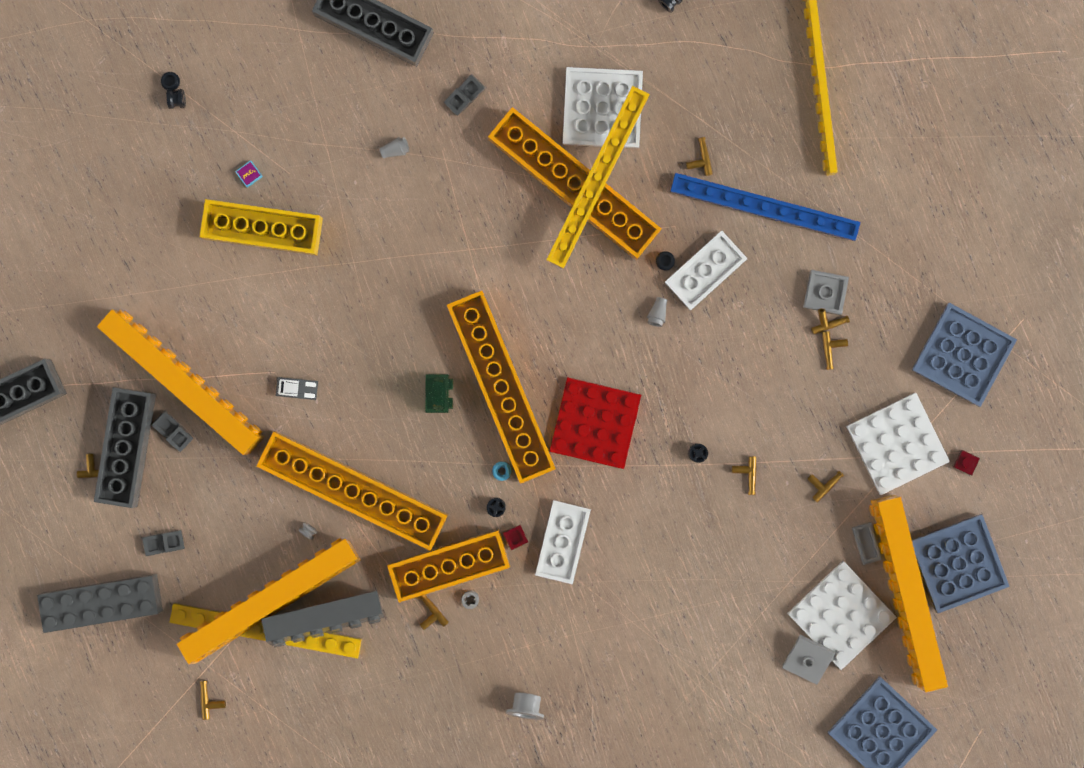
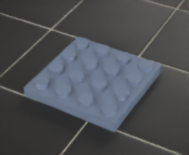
M948 303L914 364L912 371L972 404L981 407L1017 339L959 307Z
M982 514L912 540L918 567L937 614L1010 587Z
M879 676L828 731V734L865 768H903L933 736L937 729Z

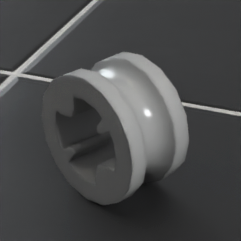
M306 522L303 523V528H299V532L311 540L314 538L313 535L318 533L314 527Z
M475 591L465 592L461 599L463 606L467 609L475 608L479 602L478 594ZM472 595L474 596L473 600H476V602H471L469 605L466 603L465 597Z

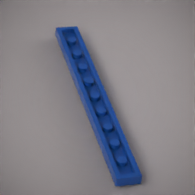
M675 173L670 192L851 241H856L861 223Z

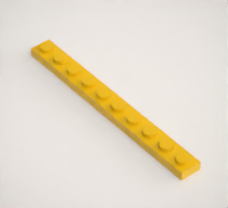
M803 0L806 2L804 18L808 20L806 35L811 43L808 52L809 57L813 59L811 75L812 77L815 76L816 83L813 84L814 95H817L818 103L815 104L816 114L820 116L818 132L822 133L823 140L820 141L821 152H824L825 156L822 166L827 176L838 173L817 0Z
M634 86L631 87L546 261L564 269L650 95L649 93Z
M174 603L169 623L197 628L205 622L214 621L213 617L220 612ZM258 624L241 635V637L266 641L263 624ZM324 632L322 637L312 638V636L304 637L305 640L301 642H285L288 646L358 659L362 639Z

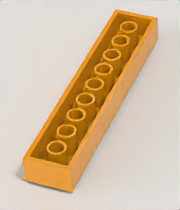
M512 107L490 133L488 140L572 208L590 170ZM607 183L588 219L589 223L636 261L662 230V228Z
M481 290L447 304L520 484L555 470L551 455L483 291Z
M112 309L98 324L97 328L242 455L250 454L265 437L261 434L263 431L257 425L247 422L249 418L242 412L238 413L233 409L234 405L230 401L221 399L218 396L220 393L215 388L206 386L204 384L205 380L199 374L195 375L190 372L191 367L184 361L180 362L175 358L177 355L173 351L163 348L161 346L162 342L157 337L148 335L146 333L148 330L142 324L133 322L132 315L127 311L123 312L122 310Z
M273 431L256 466L430 551L449 515L277 431Z
M896 495L873 499L869 509L871 516L875 517L876 524H874V530L876 535L880 537L881 542L878 545L881 554H884L885 557L883 566L885 572L889 573L890 580H888V586L890 591L894 593L895 598L892 599L893 606L899 613L897 622L899 628L903 629L904 636H902V642L904 647L908 649L909 654L906 655L909 666H912L913 669L911 674L913 684L917 685L925 693L946 688L948 684L902 499Z
M341 538L331 543L332 547L328 550L321 549L314 554L315 558L312 560L305 559L298 564L299 568L296 570L290 569L281 574L282 578L280 580L268 582L264 585V590H256L247 596L248 600L238 601L230 606L232 610L220 612L213 617L214 621L199 625L197 627L198 631L195 633L189 632L180 637L181 641L176 645L187 663H198L262 623L263 618L273 616L361 561L350 541Z

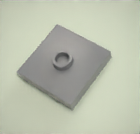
M810 270L803 308L817 311L820 308H824L827 313L842 315L849 277Z
M800 635L783 663V669L817 685L833 659L835 651Z

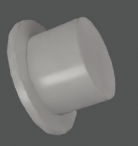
M515 693L513 708L507 709L506 714L519 718L542 720L544 715L539 713L541 697L527 693Z

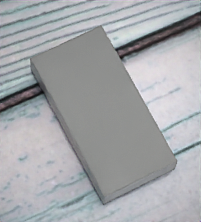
M869 522L852 527L862 564L865 565L882 560L872 523Z

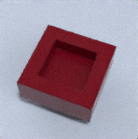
M961 450L953 468L972 476L980 458Z
M521 524L503 532L511 550L529 542Z

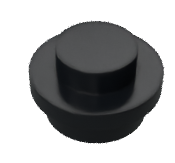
M167 72L161 77V85L165 90L175 91L180 86V78L174 72Z
M663 251L656 257V265L661 270H670L675 264V258L670 252Z

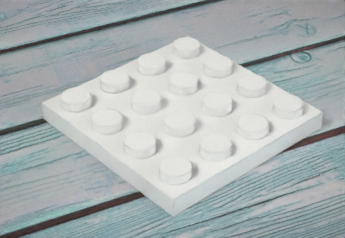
M566 67L563 145L602 147L631 87L634 86L642 90L643 71ZM641 114L624 148H639Z
M913 393L846 426L879 495H883L950 462L917 393Z
M844 561L834 568L787 613L813 641L835 651L832 661L840 670L897 618Z

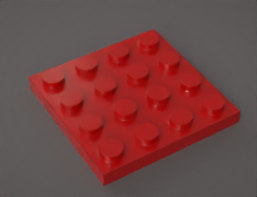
M567 377L550 452L624 469L642 395Z

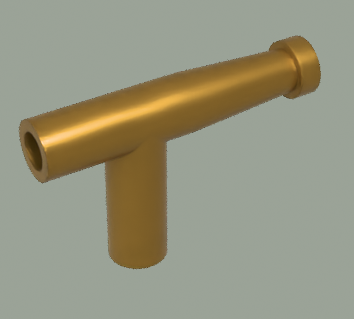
M701 137L698 138V142H700L702 159L686 162V168L689 170L704 167L705 176H710L713 173L705 142L706 138Z
M820 308L818 310L820 325L811 327V331L814 335L844 323H850L847 315L828 322L826 310Z
M830 331L822 332L827 364L826 370L834 369L832 348L847 347L848 339L831 341Z
M94 453L86 454L87 470L77 471V478L98 477L99 470H95Z
M749 456V466H732V473L748 474V495H756V457Z
M838 471L825 485L811 474L807 479L819 490L812 498L818 503L841 477H844V474Z
M426 594L419 597L432 613L420 623L423 630L436 620L443 627L449 623Z
M207 680L199 681L201 684L202 720L210 719L209 709L226 708V700L209 702Z

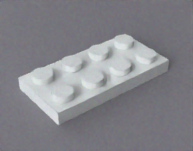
M721 231L665 281V284L689 310H692L745 262L747 257Z
M553 500L535 573L536 576L573 584L591 509Z

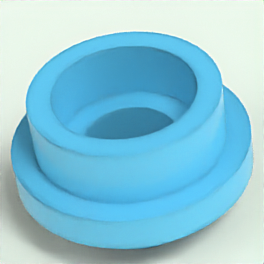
M506 462L496 463L492 469L493 476L499 481L507 480L511 475L510 465ZM501 467L506 470L503 475L498 473V469Z

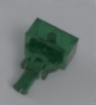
M449 374L425 375V413H449L450 409H453V398H450V390H453V378H450Z

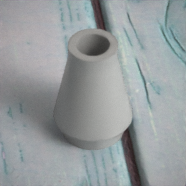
M398 137L380 148L383 159L406 155L409 152V146L405 137Z
M661 297L656 298L647 316L648 324L662 327L666 320L668 300Z

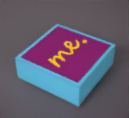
M251 160L235 171L247 188L263 177Z

